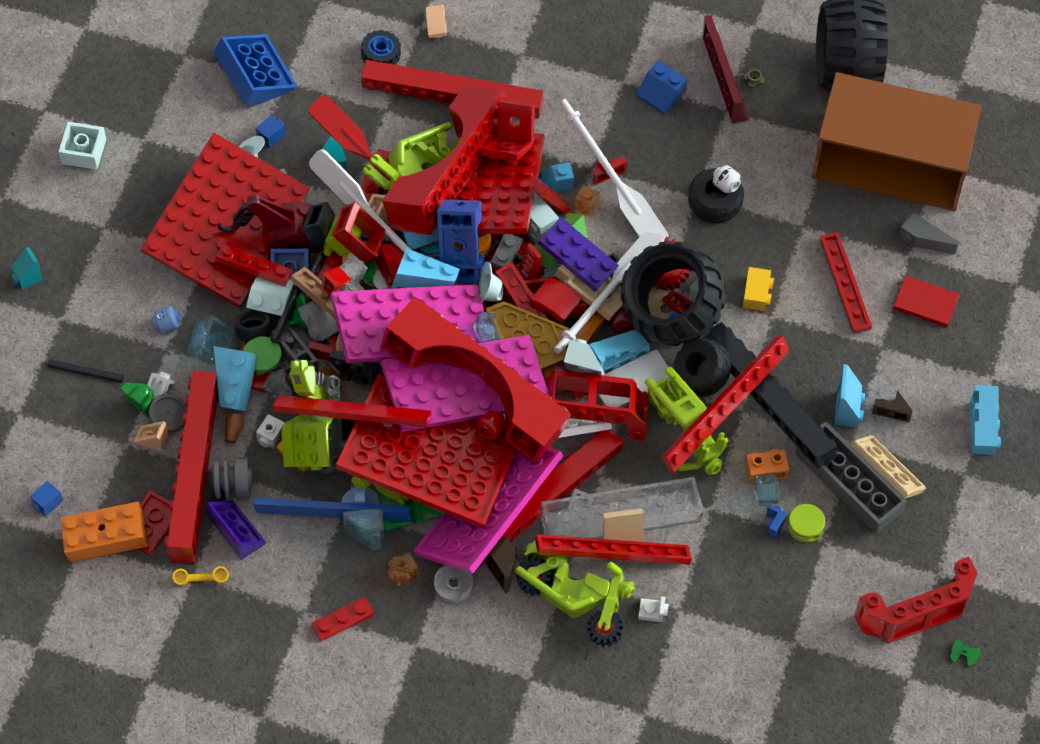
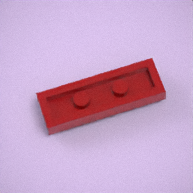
M363 597L311 624L320 642L373 617L374 611L366 597Z

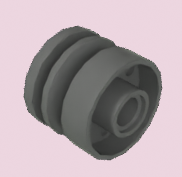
M248 457L235 458L234 467H230L227 458H224V467H221L220 459H214L212 487L216 500H222V491H225L226 499H230L231 490H235L237 499L250 498V487H253V479Z

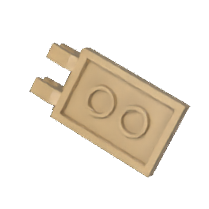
M562 264L554 274L560 281H564L565 285L577 292L589 306L612 281V278L609 277L594 292ZM620 284L596 310L608 321L623 305Z

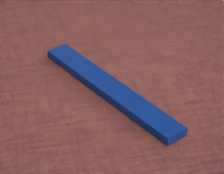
M254 498L253 501L256 513L412 521L410 506Z

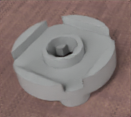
M447 565L441 567L436 572L434 590L443 601L458 604L471 595L474 586L472 573ZM451 580L454 582L455 580H457L458 586L451 587L449 581Z

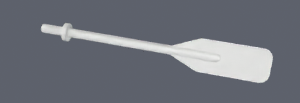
M566 99L561 100L560 104L568 115L566 120L568 123H574L615 184L620 210L638 237L646 232L660 234L664 239L666 236L668 237L667 231L642 194L620 180L580 121L579 117L581 114L579 111L574 112Z
M323 149L318 150L309 161V166L316 175L345 204L349 205L356 202L386 229L385 234L403 253H405L406 248L410 249L370 208L360 185L327 151Z
M646 232L636 240L618 261L617 264L619 266L614 271L609 285L573 327L562 332V340L554 348L556 353L560 354L569 344L570 340L575 341V335L613 290L623 282L622 278L625 270H628L631 265L630 261L642 253L646 247L659 245V242H663L664 237L662 235Z

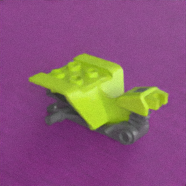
M307 360L291 361V372L289 375L294 390L298 395L314 399L341 401L340 379L337 376L315 372V367L308 366ZM300 414L282 425L284 467H310L311 470H319L321 474L343 472L335 468L347 442L346 439H343L342 419Z

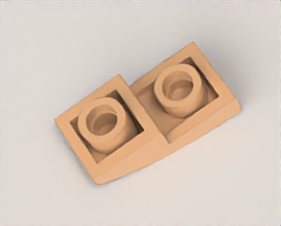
M444 5L426 7L429 38L446 36Z

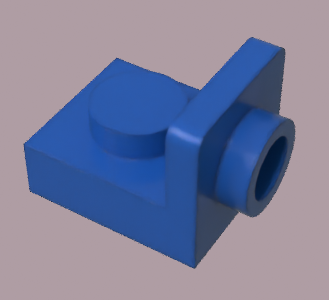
M769 505L766 516L771 518L767 525L769 529L768 537L774 540L784 525L787 515L778 506Z

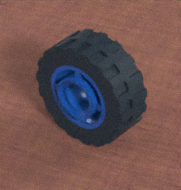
M383 30L368 33L361 43L362 60L364 62L370 60L396 65L401 55V43L398 37L389 31Z

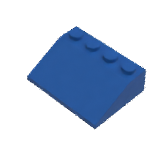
M267 34L221 37L214 53L244 105L261 104L297 89L298 86Z

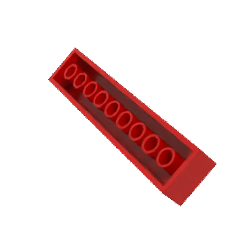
M193 371L192 378L188 379L190 394L186 395L185 406L187 407V412L183 413L185 428L184 430L181 429L180 441H182V447L178 448V459H180V462L175 467L177 482H173L172 492L175 494L174 500L170 501L172 517H169L167 522L169 536H165L166 554L170 557L171 563L195 565L219 395L216 372Z

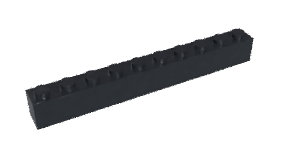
M720 322L709 330L710 332L703 338L714 340L725 348L729 353L731 361L730 374L736 379L756 356L752 351H748L741 339L736 338L730 327H726L723 322ZM768 373L749 393L750 396L817 469L835 459L837 449L835 441L826 436L823 428L815 424L812 416L809 413L806 414L800 403L792 399L788 390L781 387L777 378Z

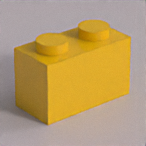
M749 267L743 308L765 312L766 305H770L772 294H768V290L773 288L774 278H770L771 270Z

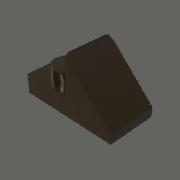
M898 390L894 403L886 399H875L872 414L910 422L913 412Z

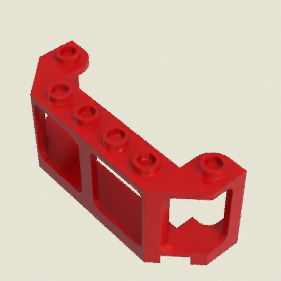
M556 369L550 372L549 377L544 379L548 395L553 401L564 406L571 413L570 418L628 425L627 436L630 439L645 441L648 426L647 409L649 394L646 391L642 392L633 379ZM555 389L588 393V402L577 403L556 400ZM596 394L629 398V408L597 405ZM635 407H637V413H643V420L636 414Z
M970 557L960 559L955 563L954 573L956 576L953 578V583L886 607L882 597L877 593H868L860 596L854 617L862 633L868 636L870 634L890 644L961 617L978 574Z

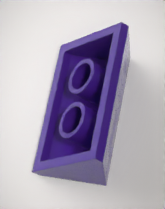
M233 500L210 502L205 505L208 519L241 560L266 544V541Z

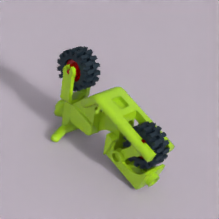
M535 540L533 543H529L524 551L526 562H521L515 570L520 589L526 594L530 593L531 596H534V594L542 596L571 618H578L604 604L603 611L598 609L595 614L592 613L590 615V619L588 618V625H586L588 635L597 646L600 644L601 647H605V645L612 647L611 644L613 643L616 645L618 643L617 640H621L622 634H624V625L617 613L620 597L622 599L625 597L629 598L634 593V582L623 581L624 576L621 568L613 562L607 563V568L615 574L611 585L608 580L591 573H587L585 578L581 580H572L568 577L570 568L566 556L538 554Z

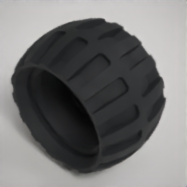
M827 0L822 2L816 30V76L818 85L825 90L831 91L836 72L883 83L888 56V19L884 4L876 0Z
M663 241L659 242V245H650L643 249L642 253L630 261L631 265L628 270H625L622 278L624 285L621 286V301L629 322L647 339L667 346H678L680 343L687 344L692 339H697L701 336L705 337L713 325L717 324L720 320L721 309H724L726 300L724 280L716 263L701 249L680 241L675 243ZM676 269H688L697 274L699 290L695 301L687 311L676 317L666 319L651 316L648 306L649 294L653 285L661 276Z

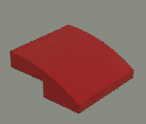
M549 277L529 301L542 313L547 310L561 323L580 302L582 297L564 283Z

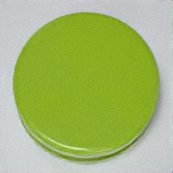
M800 504L790 512L787 524L788 531L797 541L804 543L813 542L823 533L825 516L815 505Z

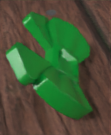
M956 640L952 646L950 659L955 663L962 654L967 657V666L970 667L976 663L980 649L970 648L963 645L960 640Z

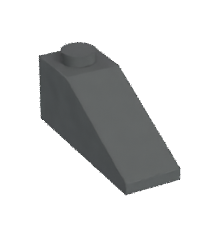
M914 212L901 226L899 237L902 241L914 247L956 254L960 243Z
M286 324L277 343L291 366V361L307 360V362H312L315 372L318 373L319 365L317 358L294 329Z

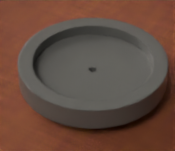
M162 394L152 401L148 412L151 423L166 422L168 432H174L184 425L183 413L187 412V407L180 397L174 394Z

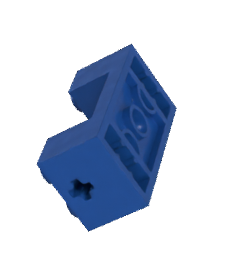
M444 200L437 210L440 261L460 269L455 282L479 283L480 272L484 265V254H479L477 233V227L482 220L481 201ZM454 242L462 243L463 249H457L454 246Z

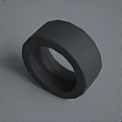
M245 312L240 314L234 322L236 336L244 342H249L256 337H269L272 332L270 317L265 312Z

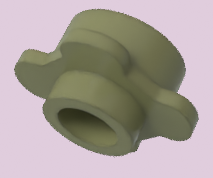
M751 69L748 73L744 74V79L748 81V85L751 88L765 82V78L762 77V73L758 69Z

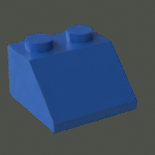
M658 60L647 72L636 96L663 114H666L686 92L688 79Z

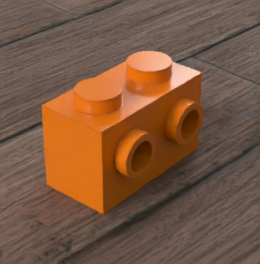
M772 449L762 453L756 451L746 455L745 466L749 484L788 479L790 470L785 449Z

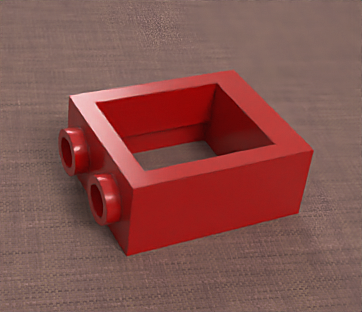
M353 202L341 208L332 236L364 263L378 256V250L386 229L356 202ZM354 224L368 236L365 244L351 232Z

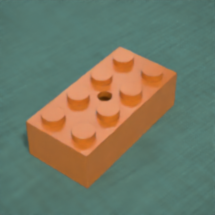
M139 502L60 517L64 553L69 562L148 547L144 512Z

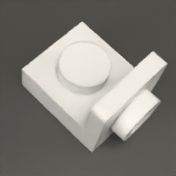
M162 371L159 374L151 373L147 385L154 392L153 399L159 395L166 394L169 385L175 384L176 381L170 379V374Z
M661 596V601L641 598L638 619L662 622L663 616H667L669 605L665 604V597Z

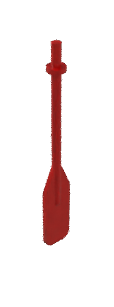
M328 96L319 97L310 106L309 114L343 149L362 156L371 163L370 158L373 157V154L370 152L363 131ZM373 165L387 180L391 181V178Z

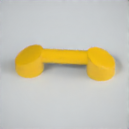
M222 566L215 568L213 573L188 574L184 569H177L174 571L172 578L178 586H185L188 582L215 581L218 584H223L228 580L229 573Z

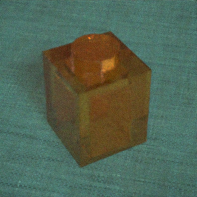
M582 185L575 198L574 211L592 217L599 204L600 191Z

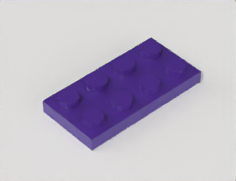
M562 217L537 243L594 292L600 288L619 266Z

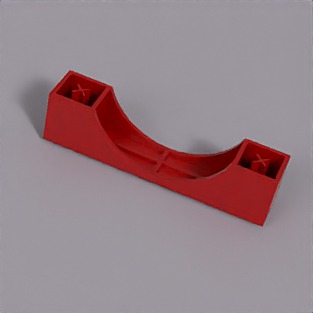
M464 85L449 106L456 135L461 137L457 146L437 164L423 171L398 177L382 200L392 230L425 235L432 234L438 226L437 210L442 202L457 198L485 157L482 155V148L497 137L498 101L500 99L507 100L503 89Z
M414 297L386 327L381 346L409 368L413 369L426 364L453 365L468 370L485 381L498 396L505 412L506 435L504 440L534 463H537L563 433L571 416V413L564 406L557 404L548 394H544L537 389L535 384L525 380L519 372L512 370L503 360L496 358L487 348L480 346L471 336L460 331L455 324L450 323L439 312L431 309L425 301Z

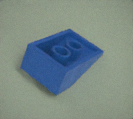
M271 249V262L292 269L293 274L304 267L309 270L311 267V250ZM300 293L299 296L303 295V296H304V299H305V302H306V304H307V303H308V299H307L308 295H307V294H302V293Z

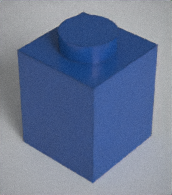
M271 115L256 127L257 136H262L265 141L264 144L271 148L285 136V124L282 120L276 119Z
M48 480L30 495L32 508L37 513L42 512L45 516L63 501L61 492Z

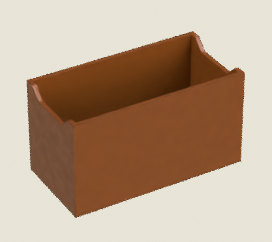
M836 72L819 136L811 178L956 211L969 165L982 105Z

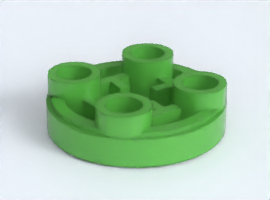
M256 337L250 340L244 347V352L257 354L254 370L256 375L268 373L281 364V348L278 343H272L269 337Z

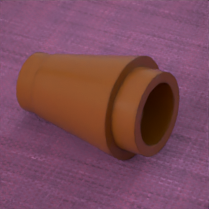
M234 413L229 414L226 418L224 441L236 443L245 424L243 416Z

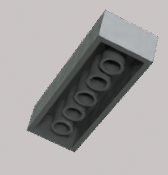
M825 421L820 426L823 428L826 436L835 441L837 445L836 458L817 469L798 447H796L795 455L877 534L905 511L907 500Z

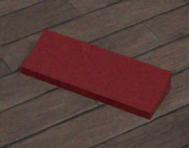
M712 15L704 16L702 38L732 124L747 121L749 119Z

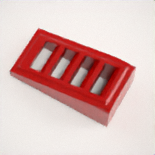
M531 243L526 246L519 266V272L526 280L536 279L541 276L542 256Z
M675 288L662 298V301L669 309L678 314L687 311L693 303ZM674 296L676 299L671 301L670 299Z

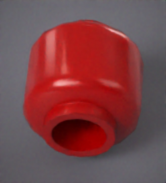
M494 410L486 412L477 422L478 433L485 439H496L506 428L504 416Z

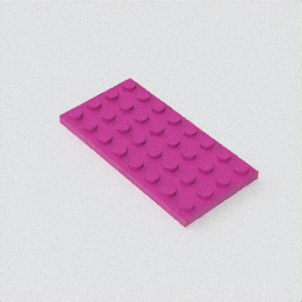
M477 285L332 292L330 295L346 363L374 362L396 358L381 346L386 327L414 297L425 301L431 309L439 312L450 323L455 324L464 334L471 336L476 343L492 341Z
M530 335L478 343L480 346L487 348L496 358L503 360L512 370L519 372L525 380L535 384L541 392L548 394ZM397 358L381 361V367L393 407L431 410V419L427 427L399 425L401 432L479 419L490 410L505 414L503 406L493 389L480 377L468 370L447 364H426L411 369Z
M549 448L537 463H534L517 450L484 528L448 514L441 515L414 549L416 556L473 574L563 457L561 451Z

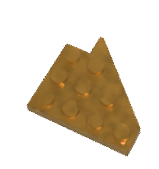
M504 301L486 308L498 340L530 335L541 370L564 361L566 349L564 348L558 354L554 351V348L562 340V332L570 330V328Z

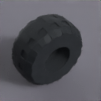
M717 168L701 171V173L693 178L689 186L688 200L691 210L701 220L710 223H723L733 219L739 213L743 204L744 189L742 183L735 192L725 193L713 183V173ZM717 192L724 195V197L715 199L707 194Z
M702 337L692 339L691 342L684 344L678 351L673 364L676 373L697 396L703 397L715 394L723 388L729 379L731 371L730 356L725 348L714 340ZM707 359L705 370L698 375L699 365Z

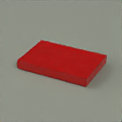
M905 276L893 309L948 327L959 294Z
M149 490L140 503L144 512L148 547L139 548V550L151 556L169 531L167 529L168 518L172 517V512L170 511L169 500Z

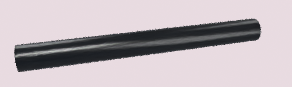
M296 286L270 339L272 343L278 342L296 304V299L300 295Z
M51 359L48 361V367L117 382H123L124 375Z

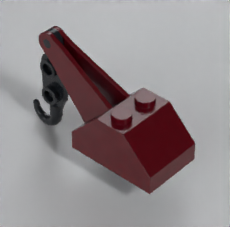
M249 195L247 202L243 203L233 216V225L224 227L221 226L220 222L217 224L218 229L222 232H235L240 227L246 226L256 215L266 226L267 246L285 249H310L312 253H320L324 249V245L312 246L302 230L312 204L293 201L279 205L259 195Z

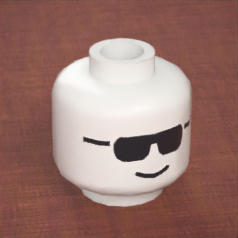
M728 165L718 167L713 173L714 185L725 193L735 192L741 184L740 174Z

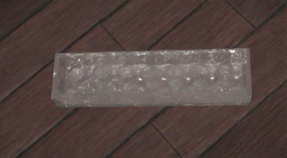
M689 477L541 502L539 514L545 535L603 539V513L642 508L644 513V531L701 522L704 509L695 478Z

